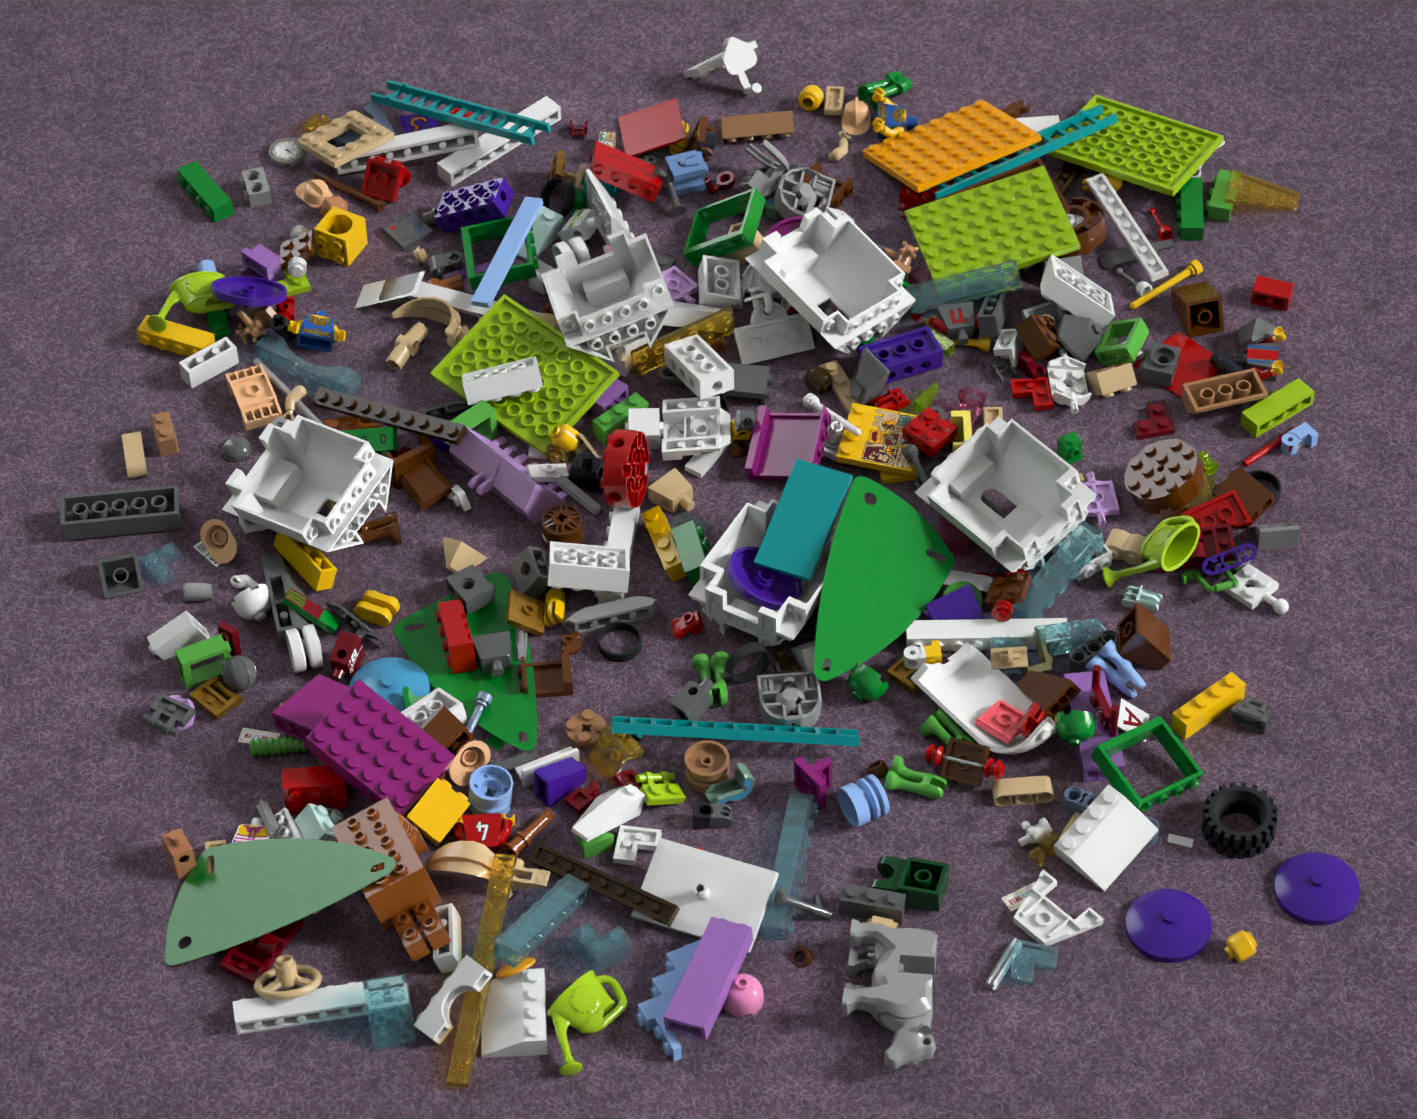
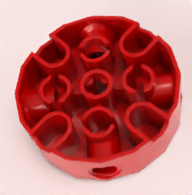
M617 429L612 435H608L607 449H604L602 453L604 469L603 477L601 478V489L605 491L604 501L615 508H638L645 496L649 474H645L646 463H649L648 441L645 433L641 431Z

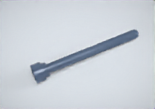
M479 691L474 699L476 707L467 724V728L471 733H473L483 709L489 707L493 699L490 694ZM449 769L445 773L447 777H450Z

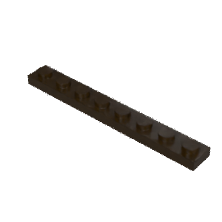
M540 842L537 843L528 859L534 865L668 927L671 926L680 910L677 905Z

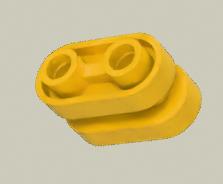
M367 590L362 596L361 601L355 606L354 613L360 619L387 627L392 621L393 616L400 609V604L393 596H387L375 590Z

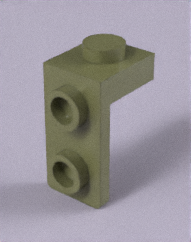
M1041 630L1033 632L1041 664L1022 669L1024 676L1030 670L1042 673L1052 669V656L1046 649L1047 638L1045 634H1042Z

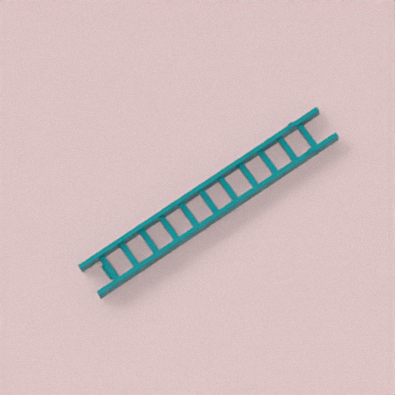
M388 80L386 81L388 89L395 92L386 96L373 92L370 94L372 102L532 146L535 144L533 137L535 130L548 133L551 131L550 124L547 122L409 86L406 82L398 83ZM402 93L408 94L402 100L396 99ZM415 97L421 98L415 104L410 103ZM429 100L434 102L429 107L422 106ZM441 104L448 105L442 111L435 110ZM455 108L461 109L456 114H450ZM468 111L474 112L469 118L462 117ZM481 115L488 116L482 122L476 121ZM494 119H500V120H501V121H500L499 123H497L495 126L489 124V123H491ZM509 122L515 123L509 129L503 128ZM522 126L529 127L523 133L516 132Z
M1101 104L1086 111L1080 110L1079 114L1038 131L1037 133L1041 134V140L1046 142V144L1039 147L1035 144L1030 145L1028 148L1031 150L1026 153L1020 150L1016 151L1013 154L1017 157L1010 160L1005 156L997 159L1001 164L996 166L990 163L985 164L983 167L987 170L978 173L975 169L967 172L971 175L967 179L963 180L959 176L950 180L956 183L951 186H947L944 184L945 182L936 185L938 191L935 192V200L1025 164L1118 123L1117 114H1112L1098 121L1094 117L1103 114ZM1084 121H1088L1091 123L1090 125H1087L1085 127L1080 125V123ZM1071 127L1076 129V131L1071 133L1064 131ZM1055 134L1062 136L1055 140L1050 138V136Z
M612 716V733L636 734L638 738H642L643 735L858 747L860 745L858 729Z

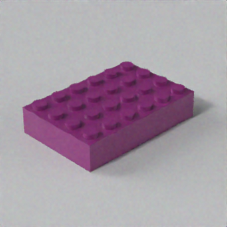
M360 679L353 684L309 733L303 745L373 803L376 804L388 797L395 811L399 812L404 818L408 816L437 778L440 779L451 767L455 759V755Z

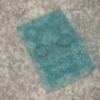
M406 974L363 981L374 1051L417 1044Z

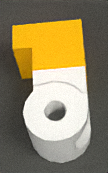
M939 640L931 641L929 646H908L904 650V665L910 670L919 669L923 663L935 664L940 662L942 664Z

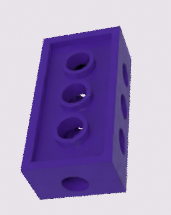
M504 177L447 191L442 195L434 219L444 233L460 230L461 227L505 218L514 191Z
M928 326L858 347V361L864 348H868L890 371L885 384L943 367V350Z

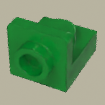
M226 310L207 312L210 333L214 334L215 340L225 337L229 338L230 333Z

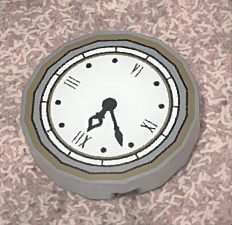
M283 138L275 141L270 146L269 155L271 161L278 166H294L304 159L305 150L297 146L296 139Z

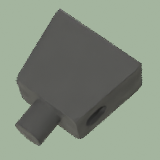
M510 631L472 637L475 657L482 672H491L494 677L502 676L503 670L511 667Z
M706 677L700 684L692 680L689 681L670 701L677 717L680 720L700 721L712 704V699L708 692L712 689L714 683Z

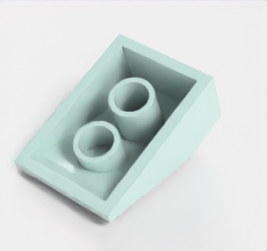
M544 206L541 207L532 224L533 231H530L534 235L535 243L532 246L535 245L537 256L559 237L557 231L563 225V216ZM524 240L516 256L527 261V250Z

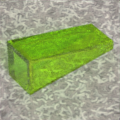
M934 327L930 328L941 346L943 354L948 358L956 351L955 343Z
M938 382L931 385L913 401V409L921 413L931 406L939 390Z

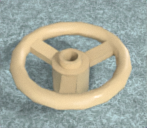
M282 955L276 958L275 968L264 972L255 980L253 988L257 995L263 998L288 1000L313 992L320 986L322 975L318 969L311 966L296 964L291 955ZM298 973L308 974L313 977V980L299 977ZM276 977L275 981L263 988V984L267 980ZM295 984L303 986L301 988L289 991H275L279 987H282L283 989L293 988Z

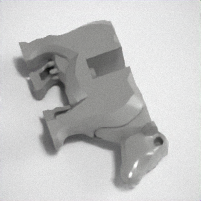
M852 919L850 946H858L860 944H870L872 946L862 950L850 949L848 976H854L859 971L873 968L874 971L872 973L871 987L855 986L851 983H846V987L843 989L842 1015L847 1016L854 1010L867 1011L882 1026L896 1032L891 1046L884 1052V1063L889 1070H896L902 1065H917L924 1059H932L936 1050L935 1041L930 1033L933 1017L932 1003L937 959V934L920 928H889L881 923H860Z

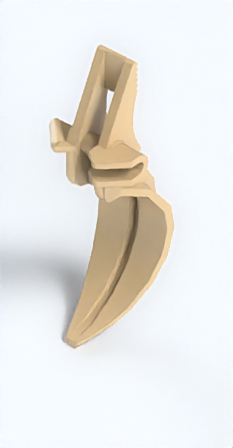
M421 297L410 300L391 313L393 319L399 317H419L448 325L445 329V334L448 337L447 344L452 349L470 331L466 325L462 327L461 317L452 308V305L446 300L437 297Z
M475 841L448 843L437 849L424 864L427 872L448 871L484 878L490 881L493 887L506 889L505 896L507 899L513 895V891L519 889L545 888L550 876V871L524 868L523 860L518 858L513 859L512 863L503 864L502 861L496 859L495 854L484 844Z

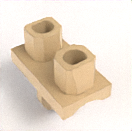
M580 164L578 173L566 172L564 179L569 180L578 190L584 192L583 184L586 172L584 171L585 166Z
M1027 646L990 649L991 670L1028 667Z

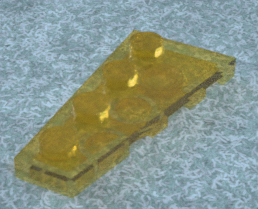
M1233 169L1229 176L1225 203L1295 211L1298 208L1300 193Z

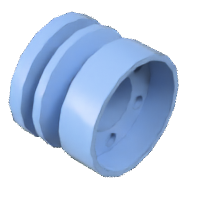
M484 765L472 773L469 781L468 802L470 803L469 809L474 815L502 813L503 817V813L507 814L509 812L513 791V780L510 773L497 765Z
M873 774L858 779L856 784L848 783L837 790L841 810L854 828L869 823L870 817L878 819L880 816L887 815L890 811L886 792L880 781Z

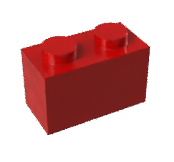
M1257 276L1252 290L1251 303L1287 311L1293 296L1294 284Z

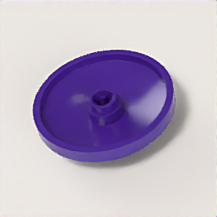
M230 276L215 280L212 283L211 293L217 299L245 307H262L284 302L287 296V289L284 285L265 278Z
M742 547L733 552L726 565L727 575L734 588L747 600L761 607L779 610L789 596L797 600L800 598L802 593L800 579L755 566L754 560L759 547Z
M1309 852L1293 856L1281 865L1275 876L1274 894L1279 906L1292 918L1310 925H1330L1342 921L1354 911L1359 900L1360 885L1355 872L1344 861L1329 854Z
M1158 889L1141 895L1132 903L1127 912L1125 928L1131 944L1144 956L1159 962L1178 963L1194 958L1205 949L1211 937L1212 922L1206 907L1194 896L1175 889Z

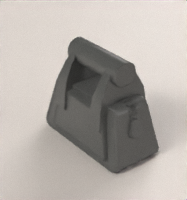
M1247 696L1244 701L1238 702L1231 708L1229 722L1260 734H1266L1267 725L1270 720L1269 708L1271 704Z

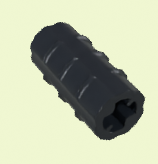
M282 314L273 316L270 324L275 333L285 342L292 341L296 337V333L287 331L289 320Z
M1217 350L1209 360V363L1223 375L1245 370L1221 350Z

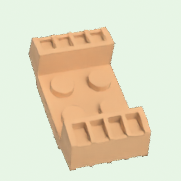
M262 364L225 374L227 387L231 396L234 395L246 431L268 425L269 423L271 424L279 416H282L276 394Z

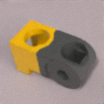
M737 410L735 419L731 420L732 440L750 439L755 425L754 410Z

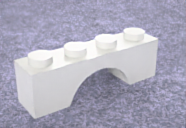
M466 955L464 959L458 962L453 974L446 978L440 991L431 998L430 1004L425 1011L418 1015L414 1026L435 1042L441 1044L453 1028L449 1017L453 1001L464 992H480L493 974Z

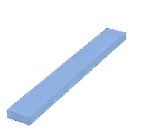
M525 196L471 300L472 306L490 308L543 205L542 199Z

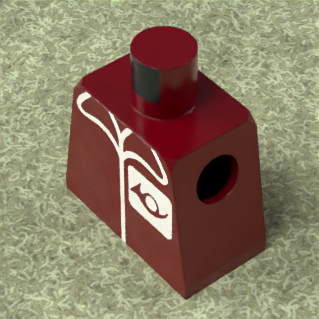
M340 631L329 660L333 670L330 677L332 680L341 683L344 676L348 678L354 676L365 656L359 635Z

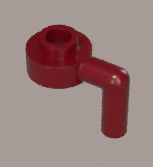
M730 171L721 172L716 178L717 183L714 185L710 177L703 179L711 195L720 189H730L736 183V179Z

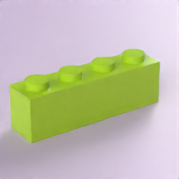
M1299 378L1289 382L1285 387L1274 391L1267 398L1259 400L1257 404L1250 408H1246L1241 414L1240 425L1257 438L1313 404L1314 390Z

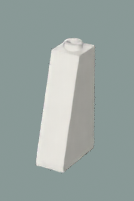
M673 301L674 305L663 324L725 332L732 326L733 316H730L731 310Z

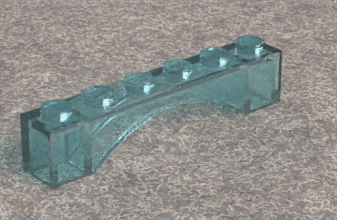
M268 331L255 344L257 357L260 360L267 361L277 368H282L294 376L297 375L306 382L353 395L362 386L359 372L346 366L326 367L306 362L289 349L284 337Z

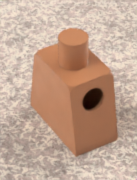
M175 829L161 838L163 853L180 880L188 876L191 869L196 866L193 849L182 829ZM184 857L185 862H180V858Z

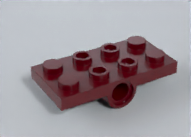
M1227 523L1202 528L1199 525L1200 537L1195 550L1188 560L1175 570L1200 567L1205 559L1235 548L1231 524ZM1232 555L1224 557V562L1235 561ZM1161 567L1158 568V573L1169 572Z
M299 919L272 932L233 946L219 963L220 969L254 985L255 980L269 970L276 961V958L279 957L301 929L303 920Z

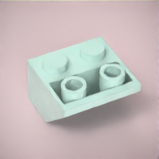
M309 803L294 821L303 839L338 842L331 827L344 821L342 813L337 809Z

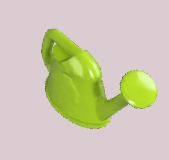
M201 271L178 278L170 285V295L159 314L151 315L148 318V326L156 332L165 331L167 328L165 316L171 307L178 302H181L188 312L196 314H207V312L235 307V304L219 300L211 293L212 283L225 276L218 272Z
M1188 515L1166 518L1145 537L1141 544V557L1148 559V561L1120 571H1113L1108 567H1104L1103 579L1105 584L1111 588L1114 582L1121 577L1160 567L1165 571H1173L1179 568L1188 560L1197 546L1200 537L1199 525L1193 517Z
M593 970L588 971L571 984L547 1012V1015L552 1017L563 1054L564 1063L559 1070V1073L563 1076L574 1075L583 1068L582 1064L576 1062L571 1056L566 1033L568 1026L579 1030L582 1034L597 1033L608 1026L627 1006V999L620 984L611 976H595ZM601 984H607L613 989L618 999V1005L614 1009L612 1007L615 1001L610 998Z

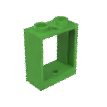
M1142 318L1110 322L1094 353L1102 366L1135 362L1150 331ZM1128 336L1125 343L1116 344L1120 337Z
M485 400L480 401L451 420V422H459L470 429L479 425L480 428L475 430V432L490 440L498 436L496 409Z
M221 634L175 650L179 676L186 690L205 683L215 675L219 678L222 677L221 669L225 661L231 657L229 654L231 648L228 641L223 640ZM221 654L220 660L191 670L190 665Z

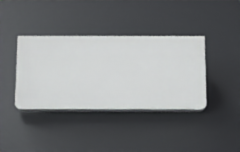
M572 746L518 766L515 768V773L523 787L535 783L534 771L538 768L569 757H573L579 762V750L577 748L573 749Z

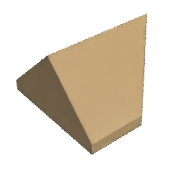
M448 537L443 538L446 568L453 573L472 564L476 567L487 559L486 556L462 541Z

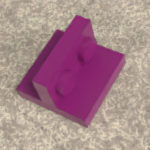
M800 756L794 760V786L819 811L826 808V790L832 787V761L826 756L810 766Z

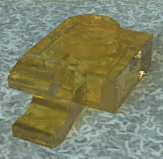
M1052 830L1039 842V846L1036 849L1030 851L1029 860L1039 857L1037 866H1042L1045 858L1055 853L1054 844L1059 840L1060 834Z

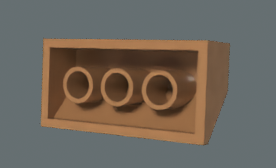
M792 111L728 116L718 119L721 138L726 139V142H736L737 138L744 137V141L755 140L754 136H762V139H769L775 134H779V137H790V133L794 132Z
M1255 368L1182 384L1181 401L1187 413L1193 414L1268 397V393Z

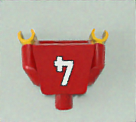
M502 813L462 815L460 820L453 825L452 829L459 841H475L484 844L492 852L499 851V846L505 844L512 831V827L515 825V814L511 818H507L506 813H503V818Z

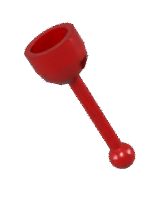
M1151 207L1148 212L1153 215L1160 227L1157 229L1159 239L1161 241L1171 239L1173 231L1169 226L1161 224L1156 215L1155 208Z

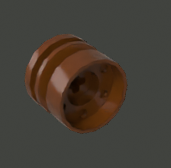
M558 504L545 510L541 518L542 541L545 550L549 552L550 541L583 544V523L579 510L567 504Z

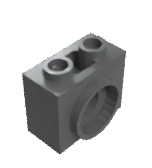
M1151 342L1149 349L1146 348L1143 359L1145 361H1141L1139 366V373H1142L1141 381L1171 387L1180 361L1181 348Z
M527 546L511 564L520 593L535 599L548 587L549 560L546 558L543 548Z
M473 564L445 578L447 592L454 600H462L464 611L467 615L495 602V588L493 584L488 582L482 571L477 570Z

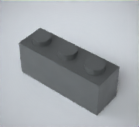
M1006 291L987 292L977 315L980 337L995 338L999 336L1009 313Z
M847 883L843 884L839 899V915L862 919H872L874 915L892 919L893 922L902 926L906 910V894Z

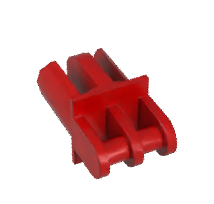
M888 388L886 394L870 400L869 403L872 407L898 412L899 409L908 406L910 400L906 398L904 393H901L900 388L891 391Z
M1033 702L1023 718L1017 719L1016 729L1021 730V735L1028 738L1039 724L1046 720L1048 715L1045 714V711L1040 708L1038 703Z

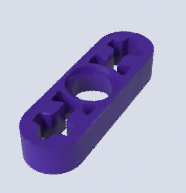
M1245 543L1209 557L1202 564V572L1208 577H1214L1250 563L1257 556V548L1251 543ZM1245 548L1253 551L1251 557L1244 555L1240 558L1242 561L1239 562L1236 551L1239 552V555L1245 552ZM1226 555H1232L1235 558L1233 565L1225 564L1224 557ZM1220 558V564L1223 569H1220V565L1214 568V572H1211L1210 569L1206 570L1208 563L1215 565L1218 563L1217 559Z

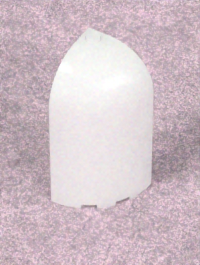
M968 642L948 658L949 662L946 664H941L940 662L935 664L923 663L910 678L979 744L991 747L990 751L1007 755L1027 752L1047 741L1056 732L1055 722L1048 716L1028 738L1020 734L1007 745L975 725L976 719L1000 699L1024 714L1034 701L999 669L991 670V661Z

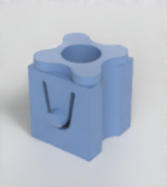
M693 150L665 157V168H669L677 196L706 189L703 179L708 177L709 170L707 163L703 160L701 151Z

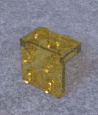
M612 726L603 727L589 755V761L609 784L615 783L613 780L614 774L621 772L626 760L642 758L645 751L630 734L612 733Z

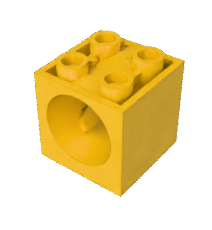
M335 206L330 209L314 228L317 255L333 260L338 264L349 266L368 244L365 217Z

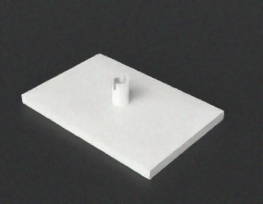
M660 838L641 889L677 905L680 910L670 927L634 910L631 916L635 919L698 938H702L711 917L723 918L738 924H746L752 927L753 942L748 950V953H750L779 874L775 871Z

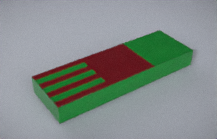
M291 587L282 601L283 604L333 635L341 621Z

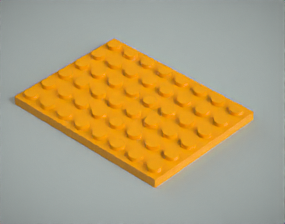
M978 100L970 106L961 107L958 111L930 120L929 123L916 126L910 131L901 132L896 138H887L881 143L870 145L862 150L864 158L919 193L1040 142L1041 134L988 102Z

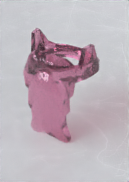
M961 387L958 392V399L960 401L959 411H970L971 428H974L973 423L977 420V416L981 414L989 392L984 393L975 388ZM973 393L978 396L979 400L967 398L965 395Z

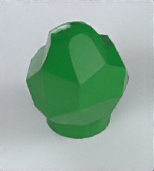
M573 185L575 188V202L572 211L582 210L586 207L585 194Z

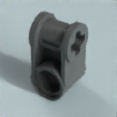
M452 251L429 257L427 263L431 277L441 279L445 273L464 269L462 254L458 251Z

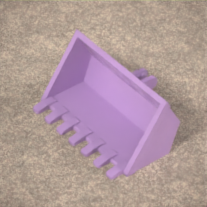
M467 427V431L460 444L451 443L449 451L458 464L474 476L470 479L468 485L472 489L477 487L476 493L484 495V493L492 490L532 524L540 521L545 510L551 506L567 503L565 499L570 495L564 490L557 494L554 491L559 487L556 482H550L546 485L544 482H533L529 478L527 466L521 465L529 459L526 454L512 458L510 455L518 450L516 446L511 445L504 450L500 448L501 445L507 442L506 438L499 437L491 441Z

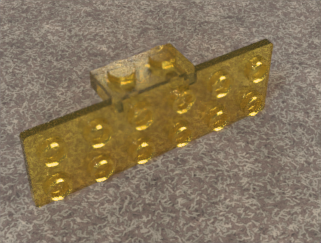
M732 307L723 308L654 340L651 348L647 343L632 350L630 353L634 376L646 374L665 364L664 344L696 334L706 343L718 340L721 335L725 337L734 333Z

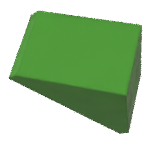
M605 832L586 842L574 833V837L585 859L614 848V834Z

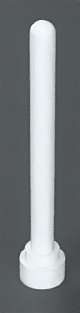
M809 393L803 398L804 407L821 413L822 406L824 405L820 403L817 396ZM826 407L828 413L831 414V420L838 421V424L842 423L843 428L855 436L861 435L859 428Z

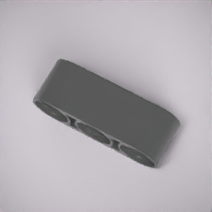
M1106 630L1073 649L1069 654V671L1071 673L1088 671L1086 665L1099 654L1102 647L1110 640L1114 641L1117 650V632Z

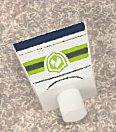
M591 209L574 210L557 231V234L567 244L569 239L580 236L585 241L602 225V221Z

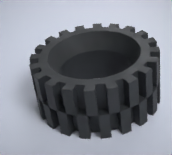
M1230 782L1228 788L1223 784L1219 786V792L1214 789L1211 792V797L1208 796L1206 798L1202 819L1203 837L1205 840L1209 839L1208 845L1211 848L1217 846L1216 852L1219 854L1225 851L1227 852L1226 857L1232 858L1233 854H1237L1238 859H1244V854H1248L1249 858L1255 857L1256 851L1262 854L1265 847L1269 848L1271 846V842L1275 837L1278 818L1277 805H1273L1274 799L1272 796L1266 798L1267 792L1264 789L1260 792L1257 791L1258 786L1252 784L1251 788L1246 787V782H1241V786H1236V782ZM1231 813H1243L1252 817L1257 822L1258 828L1248 832H1237L1223 826L1220 820Z

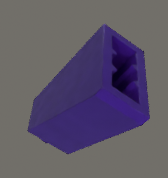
M969 584L926 604V609L923 611L927 620L986 619Z
M569 757L536 769L534 771L536 797L549 808L587 781L586 767L582 762Z

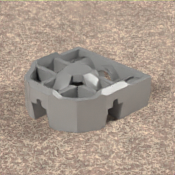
M806 167L791 169L778 181L777 191L774 196L776 210L784 219L803 216L816 208L813 206L818 197L821 198L818 209L823 213L826 207H830L836 180ZM804 174H810V177H812L809 184L803 182ZM796 193H799V195L801 196L800 199L796 197ZM799 205H801L803 211L797 210L796 206L799 207Z
M814 671L757 675L760 709L766 724L792 726V723H795V725L811 727L816 724L821 713L822 698L819 679L815 676ZM790 711H794V714L798 713V715L787 716V714H790Z

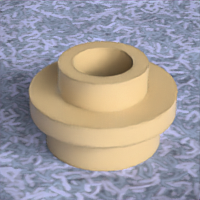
M416 247V250H413V254L417 263L425 264V260L428 257L424 248Z

